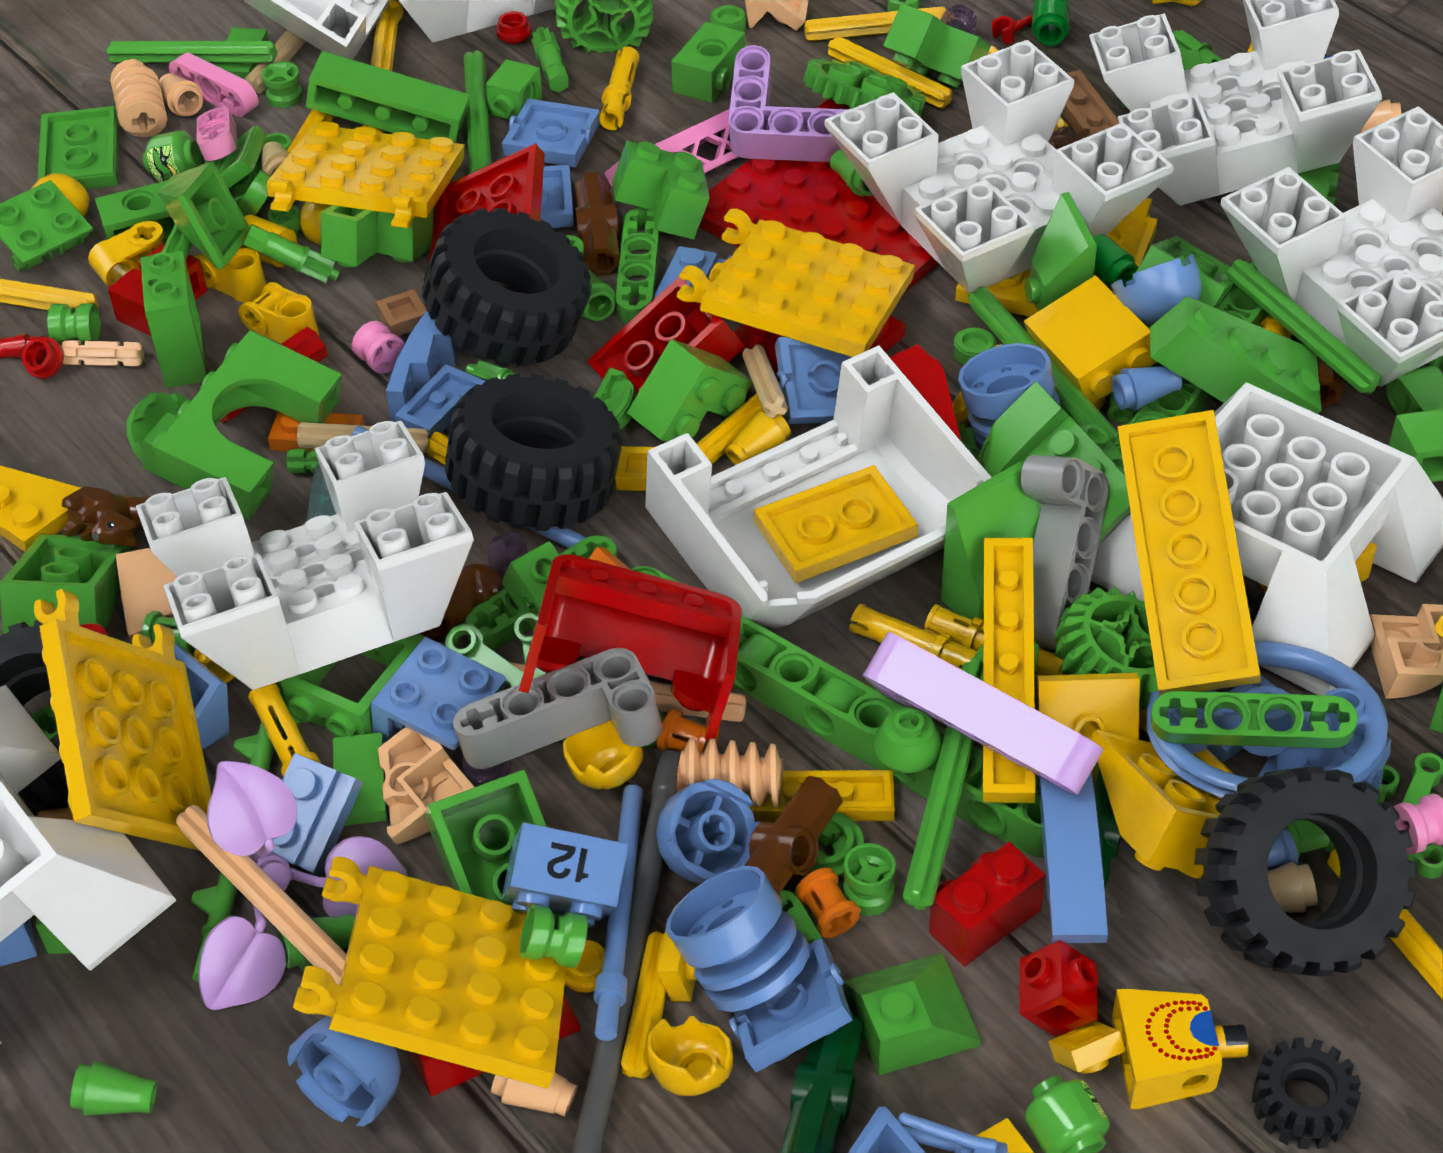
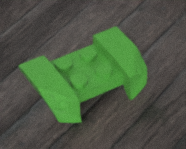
M1037 381L993 424L978 455L979 463L991 477L1020 461L1024 464L1031 455L1078 458L1101 470L1106 475L1109 483V497L1099 544L1131 512L1125 473ZM1036 501L1040 514L1042 503Z

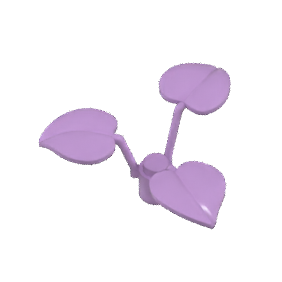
M236 761L219 762L207 812L208 829L214 842L222 850L233 855H248L283 891L289 885L290 880H296L316 887H324L326 877H317L290 868L285 859L272 852L275 847L272 838L288 834L294 828L297 821V804L290 788L274 774L255 765ZM355 836L342 840L333 847L325 861V873L330 878H334L329 876L333 857L338 856L354 861L364 875H366L370 865L407 876V870L385 845L369 837ZM323 897V909L327 915L343 916L352 913L355 918L358 905L349 902H334ZM254 905L256 918L254 926L243 917L229 916L219 922L205 940L200 956L198 979L202 1000L205 1006L211 1010H219L256 1001L269 994L277 986L284 974L286 966L284 946L276 936L263 932L267 923L266 917Z

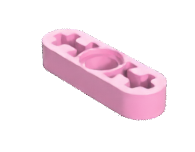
M184 53L169 64L170 73L192 81L201 88L203 100L217 107L227 106L231 114L237 117H243L258 106V96L254 88L246 80L191 53Z
M227 106L214 108L197 118V144L206 161L223 158L237 149L236 123Z

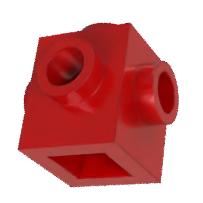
M1062 940L1048 944L1044 948L1020 958L1019 1015L1054 1037L1098 1020L1097 963Z

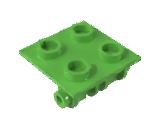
M51 180L0 203V239L13 253L10 259L17 271L22 269L26 271L31 270L33 266L43 262L42 256L48 261L53 259L52 251L57 255H61L65 250L77 244H84V239L89 237L90 232L94 231L93 227Z

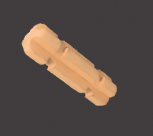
M66 340L62 342L64 352L63 364L80 366L81 361H84L86 366H120V362H123L125 367H139L143 363L144 350L140 342L125 341L124 346H120L119 341H85V345H81L80 340Z

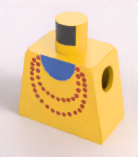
M1138 989L1116 990L1112 1023L1113 1028L1120 1031L1126 1052L1119 1054L1130 1110L1212 1092L1217 1088L1222 1068V1059L1247 1057L1248 1037L1244 1024L1214 1026L1208 999L1202 994Z

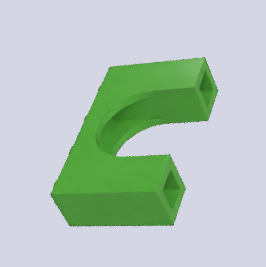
M249 330L239 344L235 342L229 347L224 362L216 372L210 371L206 375L200 391L193 400L188 399L182 404L176 420L168 430H161L156 436L152 445L155 474L185 489L191 488L195 482L202 479L226 477L242 516L249 520L273 489L274 462L229 441L216 428L217 423L228 413L251 406L271 408L300 422L324 423L340 402L342 374Z

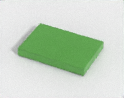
M116 106L42 114L37 181L52 173H62L79 181L85 189L118 185L120 124Z

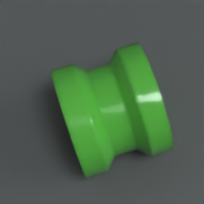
M280 61L269 64L263 69L262 79L267 87L265 91L266 98L271 106L287 108L298 104L302 100V86L298 83L300 75L295 64Z

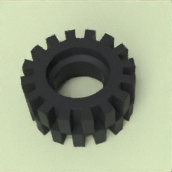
M1304 1037L1294 1038L1291 1049L1286 1041L1283 1040L1276 1044L1274 1052L1269 1049L1265 1053L1262 1063L1259 1064L1254 1082L1252 1103H1256L1254 1114L1257 1120L1266 1117L1263 1128L1270 1135L1277 1128L1281 1130L1280 1142L1288 1145L1292 1136L1299 1138L1298 1149L1308 1150L1311 1139H1314L1317 1148L1321 1149L1328 1146L1330 1137L1336 1143L1343 1138L1345 1130H1349L1360 1100L1361 1092H1358L1361 1082L1359 1075H1352L1354 1065L1349 1058L1342 1063L1338 1062L1341 1054L1339 1049L1332 1046L1330 1051L1325 1053L1321 1051L1323 1041L1313 1039L1311 1048L1305 1047ZM1292 1080L1309 1081L1325 1092L1327 1102L1318 1107L1299 1104L1286 1094L1284 1085Z

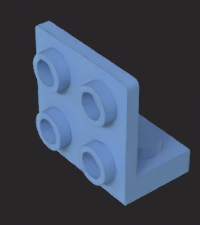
M424 637L371 702L373 733L382 732L385 743L403 728L408 727L451 750H455L460 745L453 727L455 714L462 707L501 692L506 685V677L428 637Z

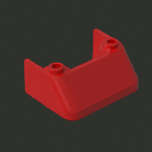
M559 555L552 561L519 691L529 693L536 667L545 673H550L577 662L578 656L588 658L609 649L625 648L635 654L645 674L672 681V695L682 707L690 711L707 712L705 739H715L736 677L742 609L735 600L717 592L577 555Z

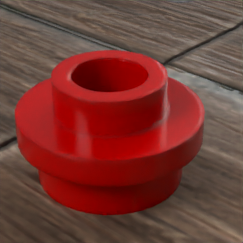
M518 11L506 12L498 18V23L495 27L496 36L508 44H519L531 35L532 26L525 14Z
M49 337L32 339L25 345L21 358L23 365L30 375L39 379H48L60 370L64 360V352L62 346L56 340Z

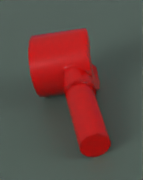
M1028 15L1015 22L1008 16L995 18L992 21V36L996 38L1002 34V42L1012 44L1015 39L1014 33L1032 24L1033 15Z

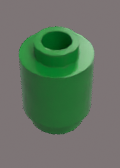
M1067 0L1035 1L1033 5L1032 32L1042 45H1058L1068 35L1069 2Z
M1095 235L1093 239L1097 244L1094 276L1096 275L1111 291L1113 290L1111 284L1122 279L1123 285L1126 287V282L1132 280V274L1136 273L1139 268L1135 264L1134 257L1107 235Z

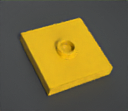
M1137 673L1037 676V711L1090 740L1094 730L1139 740L1140 678Z

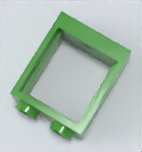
M183 250L170 253L161 252L151 256L140 257L145 314L165 387L170 388L203 382L207 375L203 329Z
M415 634L360 653L388 667L358 703L317 686L337 662L280 681L285 703L291 715L299 721H311L327 728L336 737H351L353 735L373 733L371 702L425 636Z

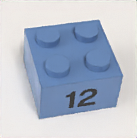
M523 822L513 840L501 901L513 903L512 910L527 913L530 906L536 904L550 907L552 911L564 913V915L568 912L586 915L588 927H593L595 920L604 921L617 907L628 844Z

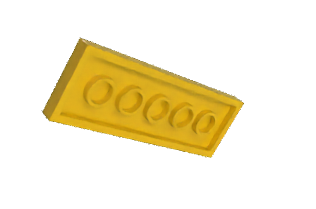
M1214 410L1117 426L1159 696L1171 691L1201 692L1261 683Z

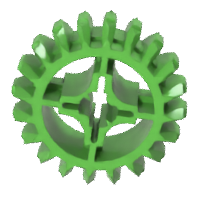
M555 0V21L557 27H561L562 37L570 38L572 48L582 45L586 53L591 50L598 53H614L616 50H622L625 46L629 47V44L639 47L642 37H647L651 22L653 21V0H587L588 3L584 4V8L579 11L576 10V7L583 0ZM632 10L633 13L630 17L621 22L620 19L625 17V13Z
M1115 586L1107 592L1097 587L1089 594L1083 593L1075 599L1071 607H1067L1060 618L1061 623L1056 629L1054 640L1057 642L1055 656L1063 660L1061 672L1073 675L1137 673L1140 678L1139 708L1144 710L1148 705L1150 694L1158 690L1145 602L1138 600L1134 591L1125 596L1122 595Z

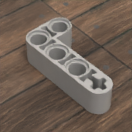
M1031 455L1023 464L1020 479L1024 493L1028 497L1042 503L1033 543L1034 642L1038 643L1041 649L1056 651L1057 642L1054 640L1056 629L1061 623L1060 618L1067 607H1071L1075 599L1083 593L1088 594L1109 497V483L1106 475L1101 470L1078 458Z
M625 648L609 649L532 679L529 693L519 691V684L462 707L453 719V727L464 759L468 765L478 769L496 766L610 720L620 739L625 744L634 747L649 745L656 741L663 729L653 687L635 654Z

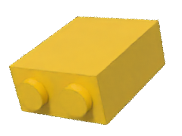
M1096 275L1024 320L1028 334L1046 351L1048 356L1092 404L1113 391L1112 377L1121 374L1123 368L1151 367L1157 363V361L1150 358V329L1129 308L1125 307Z

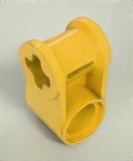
M153 221L137 223L130 229L108 240L97 243L89 253V264L103 282L110 287L132 268L139 271L138 263L141 262L140 257L148 256L163 244V229L159 223Z
M242 245L227 265L221 269H217L203 254L193 255V257L200 259L207 287L214 288L240 302H252L262 294L266 280L260 257L256 250Z
M274 282L267 283L263 287L261 295L252 302H244L238 309L242 322L249 330L280 344L307 326L320 336L311 300L305 295L292 292Z

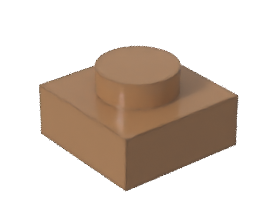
M415 289L376 301L377 313L390 332L397 336L411 333L427 311Z

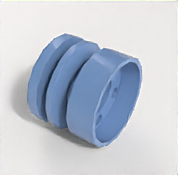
M1024 343L999 345L984 350L972 357L960 369L958 381L964 404L969 412V423L974 431L979 450H981L995 421L1035 381L1060 406V399L1055 391L1056 382L1051 360L1045 350L1035 345Z
M741 866L726 870L707 879L690 891L675 906L667 919V935L686 963L691 967H695V978L705 989V993L713 1005L721 1011L735 1012L750 1009L771 999L785 989L802 972L810 957L809 943L796 928L794 919L786 911H782V900L765 873L758 867Z

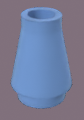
M1165 366L1123 368L1121 374L1112 377L1114 398L1121 410L1130 408L1132 411H1136L1182 388L1181 376Z

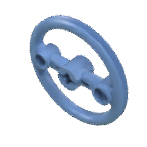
M1254 641L1259 666L1287 668L1306 673L1337 688L1330 690L1325 695L1343 697L1351 702L1356 709L1358 720L1354 736L1346 745L1356 742L1360 736L1364 738L1360 747L1348 760L1331 770L1338 769L1352 774L1354 778L1353 783L1362 782L1380 763L1386 749L1388 733L1386 709L1375 690L1352 668L1331 656L1293 644ZM1264 685L1253 687L1245 692L1289 694L1283 689ZM1158 690L1152 692L1147 705V733L1153 748L1162 761L1180 778L1214 796L1222 798L1225 794L1238 793L1237 785L1249 778L1222 771L1192 755L1205 750L1208 745L1174 744L1165 742L1156 736L1151 726V711L1153 703L1159 697ZM1197 708L1196 728H1203L1204 708ZM1229 708L1219 709L1212 715L1215 725L1225 730L1234 729L1242 722L1240 715ZM1169 709L1167 717L1169 718L1170 725L1180 726V721L1183 717H1180L1179 709ZM1272 710L1264 717L1266 724L1275 731H1287L1294 725L1292 716L1284 710ZM1303 711L1302 731H1309L1311 723L1308 722L1310 712ZM1326 714L1324 722L1328 723L1329 730L1338 731L1341 722H1337L1336 714ZM1242 746L1248 752L1258 756L1279 755L1288 748Z

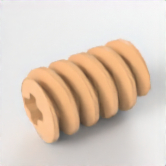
M136 59L125 60L116 65L111 73L110 82L119 124L126 132L137 137H150L160 133L166 126L167 114L158 75L152 69L146 67L143 62Z
M690 737L684 751H681L677 792L692 783L718 779L733 783L746 794L750 791L752 802L757 807L763 805L767 794L770 793L774 807L779 808L783 787V759L779 757L776 744L770 743L765 756L760 757L755 742H750L745 754L739 755L735 740H730L724 754H719L715 739L710 738L705 751L699 752L695 737Z

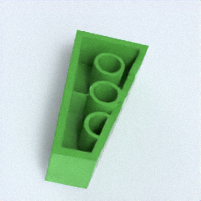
M1187 296L1150 327V358L1223 403L1247 382L1316 414L1322 411L1317 355L1303 344Z

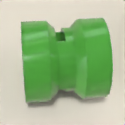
M94 303L80 304L75 309L70 308L67 304H52L47 318L49 338L56 340L60 345L66 340H80L82 345H85V341H99L101 319L97 305Z
M860 844L852 848L844 860L843 874L845 879L843 894L847 900L857 903L861 910L860 915H879L888 910L894 900V879L896 874L894 856L888 849L878 844Z
M532 904L527 912L522 928L520 957L540 960L545 956L553 958L557 965L576 968L581 959L587 936L588 923L586 915L568 912L563 916L554 915L550 907Z

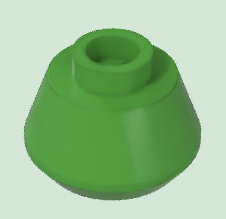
M903 707L892 711L886 717L874 735L873 747L877 758L888 768L902 773H915L923 771L936 763L943 742L937 727L927 713L917 708Z

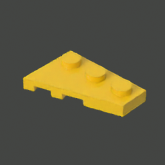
M0 465V535L26 552L40 534H57L69 521L68 509L62 507V499L81 487Z

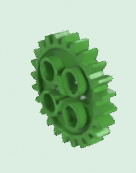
M814 58L813 61H808L803 82L806 83L805 86L813 88V92L820 93L823 98L835 101L837 104L849 105L850 109L894 92L921 117L926 101V96L922 95V91L915 90V86L908 85L899 78L889 74H881L876 69L853 61L841 63L835 59L829 61L821 58V60Z

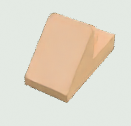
M745 0L749 28L752 29L768 11L779 23L787 24L797 31L805 22L808 0Z

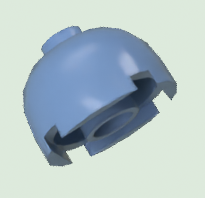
M1189 255L1183 261L1184 266L1181 259L1177 258L1132 274L1133 280L1127 281L1126 287H1124L1122 279L1114 282L1111 286L1114 294L1123 305L1129 308L1146 326H1150L1186 296L1199 301L1202 282L1194 255Z
M710 779L689 784L669 798L658 816L656 838L659 852L670 870L685 881L702 884L707 879L726 870L744 866L750 858L749 842L755 827L761 823L760 821L755 822L754 814L749 807L754 804L749 796L733 783Z
M325 1016L304 1031L289 1046L287 1056L289 1067L297 1060L298 1067L303 1074L296 1082L301 1091L316 1107L331 1118L342 1123L349 1115L360 1118L356 1126L364 1127L383 1111L396 1093L401 1073L397 1049L389 1045L330 1030L332 1017Z

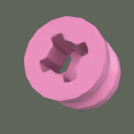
M370 321L364 324L354 335L352 350L361 360L367 361L368 366L373 371L384 374L393 370L405 343L396 334H392L382 322Z
M1432 793L1419 799L1418 804L1415 805L1403 802L1394 806L1400 815V818L1394 822L1397 829L1408 830L1413 843L1412 847L1406 848L1407 854L1414 855L1420 853L1431 843L1437 846L1443 845V798L1438 794Z

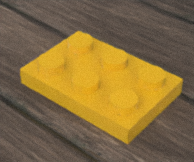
M875 465L754 509L755 525L795 584L918 537L919 524Z

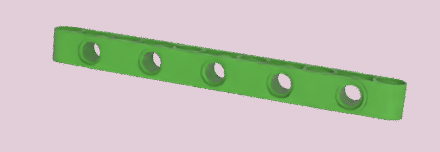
M639 566L630 569L678 582L649 566ZM741 615L736 677L733 687L876 770H892L877 758L873 747L874 735L892 711L905 706ZM935 724L943 742L946 730ZM973 745L956 816L1005 842L1010 841L1017 849L1030 856L1043 858L1039 784L1035 783V803L983 802V750ZM938 760L931 767L915 773H902L893 770V779L928 799Z

